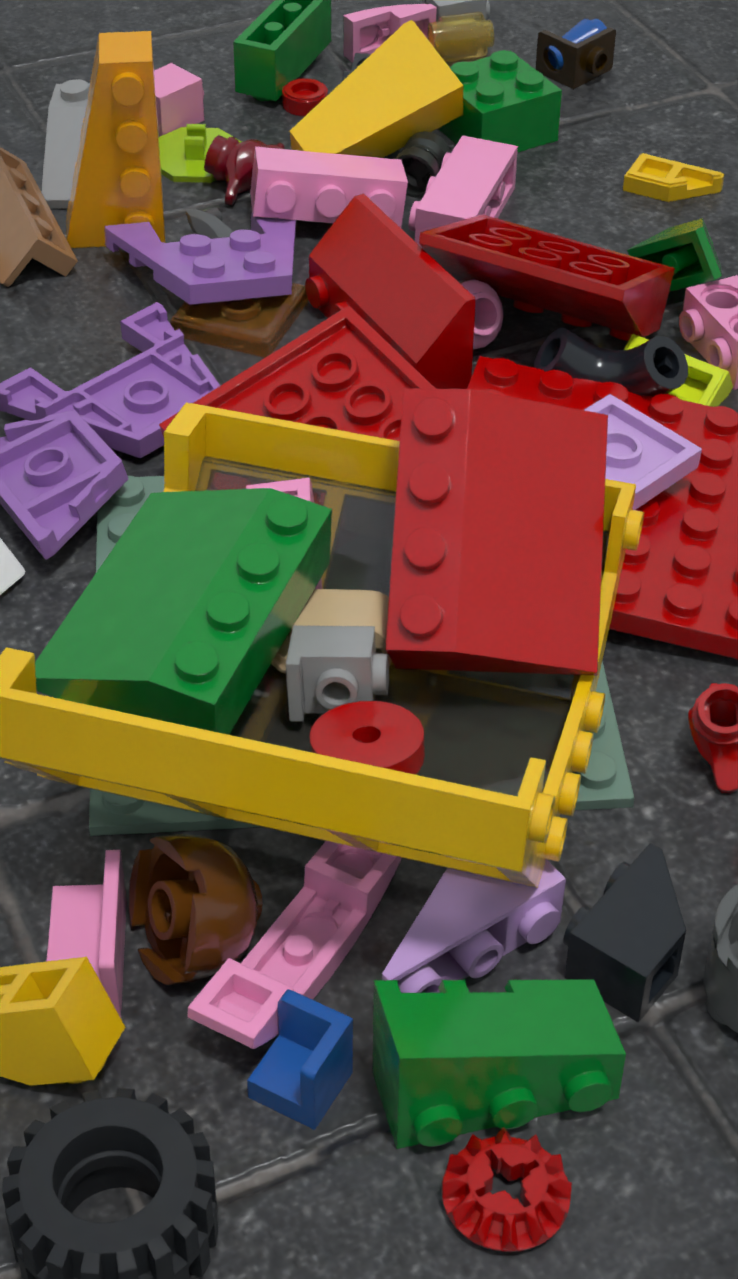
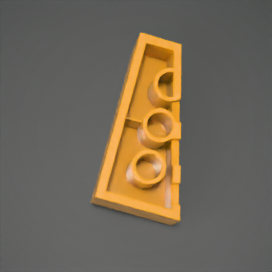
M151 31L99 33L85 118H83L77 163L74 169L72 191L66 214V240L71 248L106 247L105 226L150 222L160 241L165 243Z

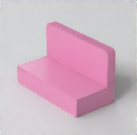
M106 850L103 885L53 886L47 961L87 956L121 1018L127 899L121 850Z

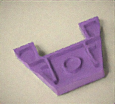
M251 213V230H237L232 232L230 237L210 239L205 235L189 234L181 237L180 242L170 243L160 241L150 222L105 226V245L109 250L115 252L122 248L128 252L131 265L134 267H150L153 270V280L190 305L292 295L296 220L254 217L253 213Z
M156 302L120 321L122 339L142 353L70 391L62 390L30 367L0 383V410L27 420H39L51 414L75 410L110 448L142 458L164 445V437L159 427L160 423L178 413L186 402L194 403L218 388L220 384L199 355L191 354L184 344V334L180 329L176 331L168 322L167 311L163 305Z

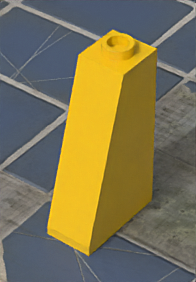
M410 20L396 30L290 130L291 149L384 158L403 148L414 134L423 131L432 132L462 116L463 84L414 21Z

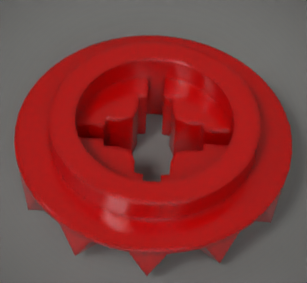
M503 1127L495 1137L481 1140L472 1134L463 1150L457 1155L450 1154L442 1182V1200L450 1221L461 1234L472 1242L497 1251H522L544 1243L561 1228L570 1207L572 1182L568 1181L564 1172L561 1154L551 1155L544 1150L536 1134L529 1140L511 1137L505 1127ZM493 1169L496 1173H501L508 1181H513L520 1177L523 1179L520 1192L523 1206L517 1198L513 1199L505 1190L495 1194L491 1193L494 1176Z

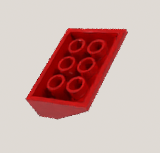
M483 214L420 233L419 238L421 247L457 281L475 279L487 283L499 296L513 299V306L517 309L532 313H542L544 309L561 313V320L570 325L591 327L592 323L609 327V334L611 336L629 341L633 334L644 338L660 329L675 268Z
M403 388L386 651L396 669L598 675L608 415L472 389Z

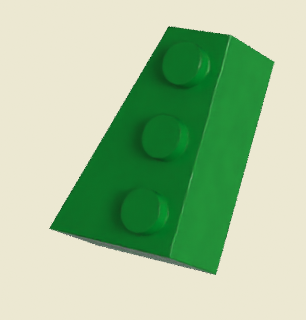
M374 980L372 1073L396 1149L419 1144L430 1147L439 1146L454 1140L458 1135L493 1127L513 1129L527 1124L533 1118L567 1110L587 1112L601 1107L608 1101L619 1099L626 1053L595 980H508L504 987L506 992H469L465 980H442L438 987L440 993H401L397 980Z

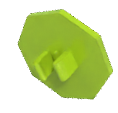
M187 124V127H180L160 136L161 175L173 182L212 183L216 181L214 175L204 170L207 151L216 136L220 135L225 138L233 136L220 128H206V124Z

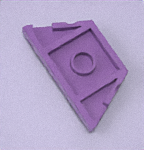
M75 410L51 414L39 420H23L5 424L4 431L6 436L0 437V504L45 560L54 556L128 480L122 460Z

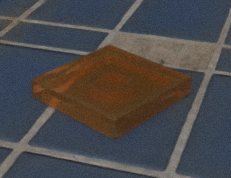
M292 283V295L191 305L184 302L170 320V324L175 331L181 330L184 334V339L265 358L273 353L308 303L305 285Z

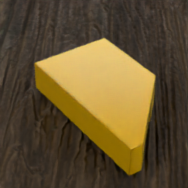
M642 153L625 174L623 191L671 202L721 192L724 174Z

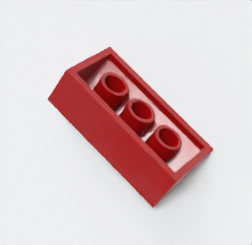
M364 193L354 196L309 255V278L305 281V290L309 302L327 318L349 305L436 389H467L472 377L476 298Z

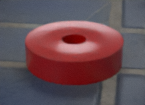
M381 701L352 702L335 707L316 720L310 731L311 753L416 775L421 769L425 758L424 729L420 720L412 712L401 706Z

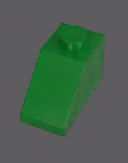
M703 218L670 227L627 249L630 256L675 268L669 292L714 281L722 277L721 265Z

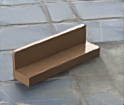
M0 147V283L7 287L11 286L32 258L66 277L78 262L26 162Z

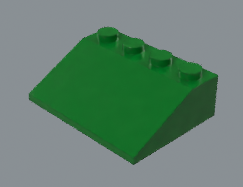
M272 488L151 493L35 661L36 691L58 699L229 735L330 564L332 509Z

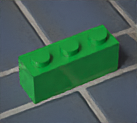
M274 0L233 41L235 92L251 95L259 101H277L282 95L283 87L289 82L296 80L330 44L331 0Z

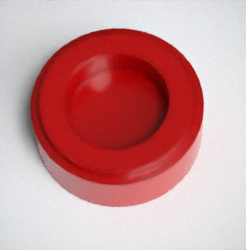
M314 79L293 80L283 87V108L290 114L306 116L328 95V89L323 83Z

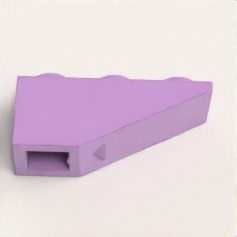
M547 859L538 888L447 868L383 971L382 980H397L401 993H440L438 987L442 980H463L468 976L472 978L484 976L499 963L502 956L526 942L537 944L553 933L561 920L566 878Z

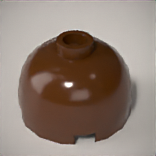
M179 834L158 836L150 839L149 841L155 846L153 849L139 850L134 859L129 883L131 925H145L147 939L153 948H138L141 960L154 979L166 985L188 983L215 975L228 958L238 962L249 947L263 907L261 890L257 882L252 879L248 868L231 847L205 836Z

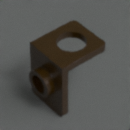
M609 27L577 44L552 32L543 30L538 33L536 70L544 76L574 90L612 69L616 30ZM550 46L556 47L562 54L563 68L561 70L554 68L549 61L548 49Z

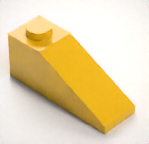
M87 956L0 967V1077L30 1086L66 1082L77 1084L94 1080L104 1067L106 1059L123 1033L125 1025Z

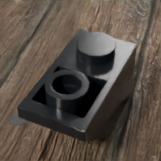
M649 843L631 865L627 862H622L618 865L605 886L603 896L591 909L583 906L575 913L563 937V943L568 946L564 978L567 980H595L603 1001L638 1023L678 976L686 934L684 920L661 848Z

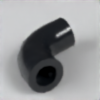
M559 328L544 341L534 361V368L543 369L544 372L560 370L568 373L572 378L588 379L602 383L615 382L623 385L628 392L650 397L670 393L683 385L688 376V364L685 354L679 345L672 339L664 336L654 337L640 346L629 350L614 351L597 347L569 330Z

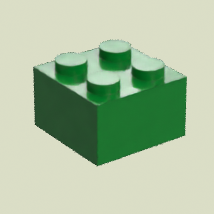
M501 50L492 53L489 57L471 62H457L450 67L463 84V115L438 129L455 144L458 143L462 136L515 145L518 146L517 153L558 141L562 90L518 57L517 54L511 50Z

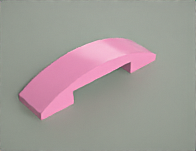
M325 841L305 866L304 887L241 963L230 958L227 959L188 1006V1018L252 1049L265 1044L279 1034V999L288 989L312 1000L316 997L367 925L391 882L401 857Z

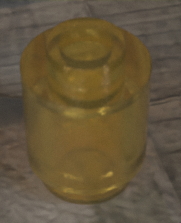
M482 12L440 16L437 22L428 23V41L445 62L486 57L488 47L494 46L492 21L485 20Z

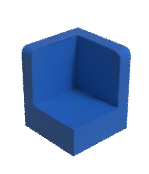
M288 989L278 1001L279 1035L247 1080L248 1098L315 1130L353 1073V1018Z

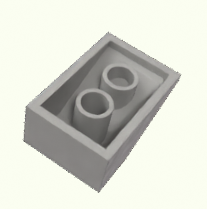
M80 79L56 84L48 107L41 192L50 209H67L70 201L74 169L77 163L83 118H85L90 83Z

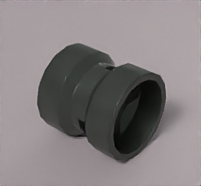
M423 131L414 134L405 144L402 152L396 157V159L402 160L408 180L407 196L423 197L430 177L437 176L441 170L444 155L447 152L451 153L448 144L435 133Z

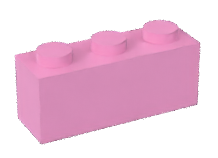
M462 136L451 153L447 152L444 155L441 170L437 176L430 177L425 195L421 201H415L412 205L409 216V230L415 231V242L421 246L419 238L420 233L478 215L483 214L498 219L515 189L518 146Z
M255 147L250 191L253 216L334 223L353 197L364 193L401 228L408 180L402 160Z

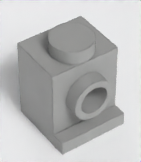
M293 625L286 659L290 721H304L305 713L324 714L340 705L358 701H375L376 695H388L389 657L388 654H376L375 626Z

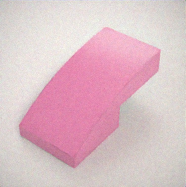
M405 4L372 8L344 15V57L353 63L355 53L372 54L396 30L410 20L414 21L435 48L437 7L432 4Z

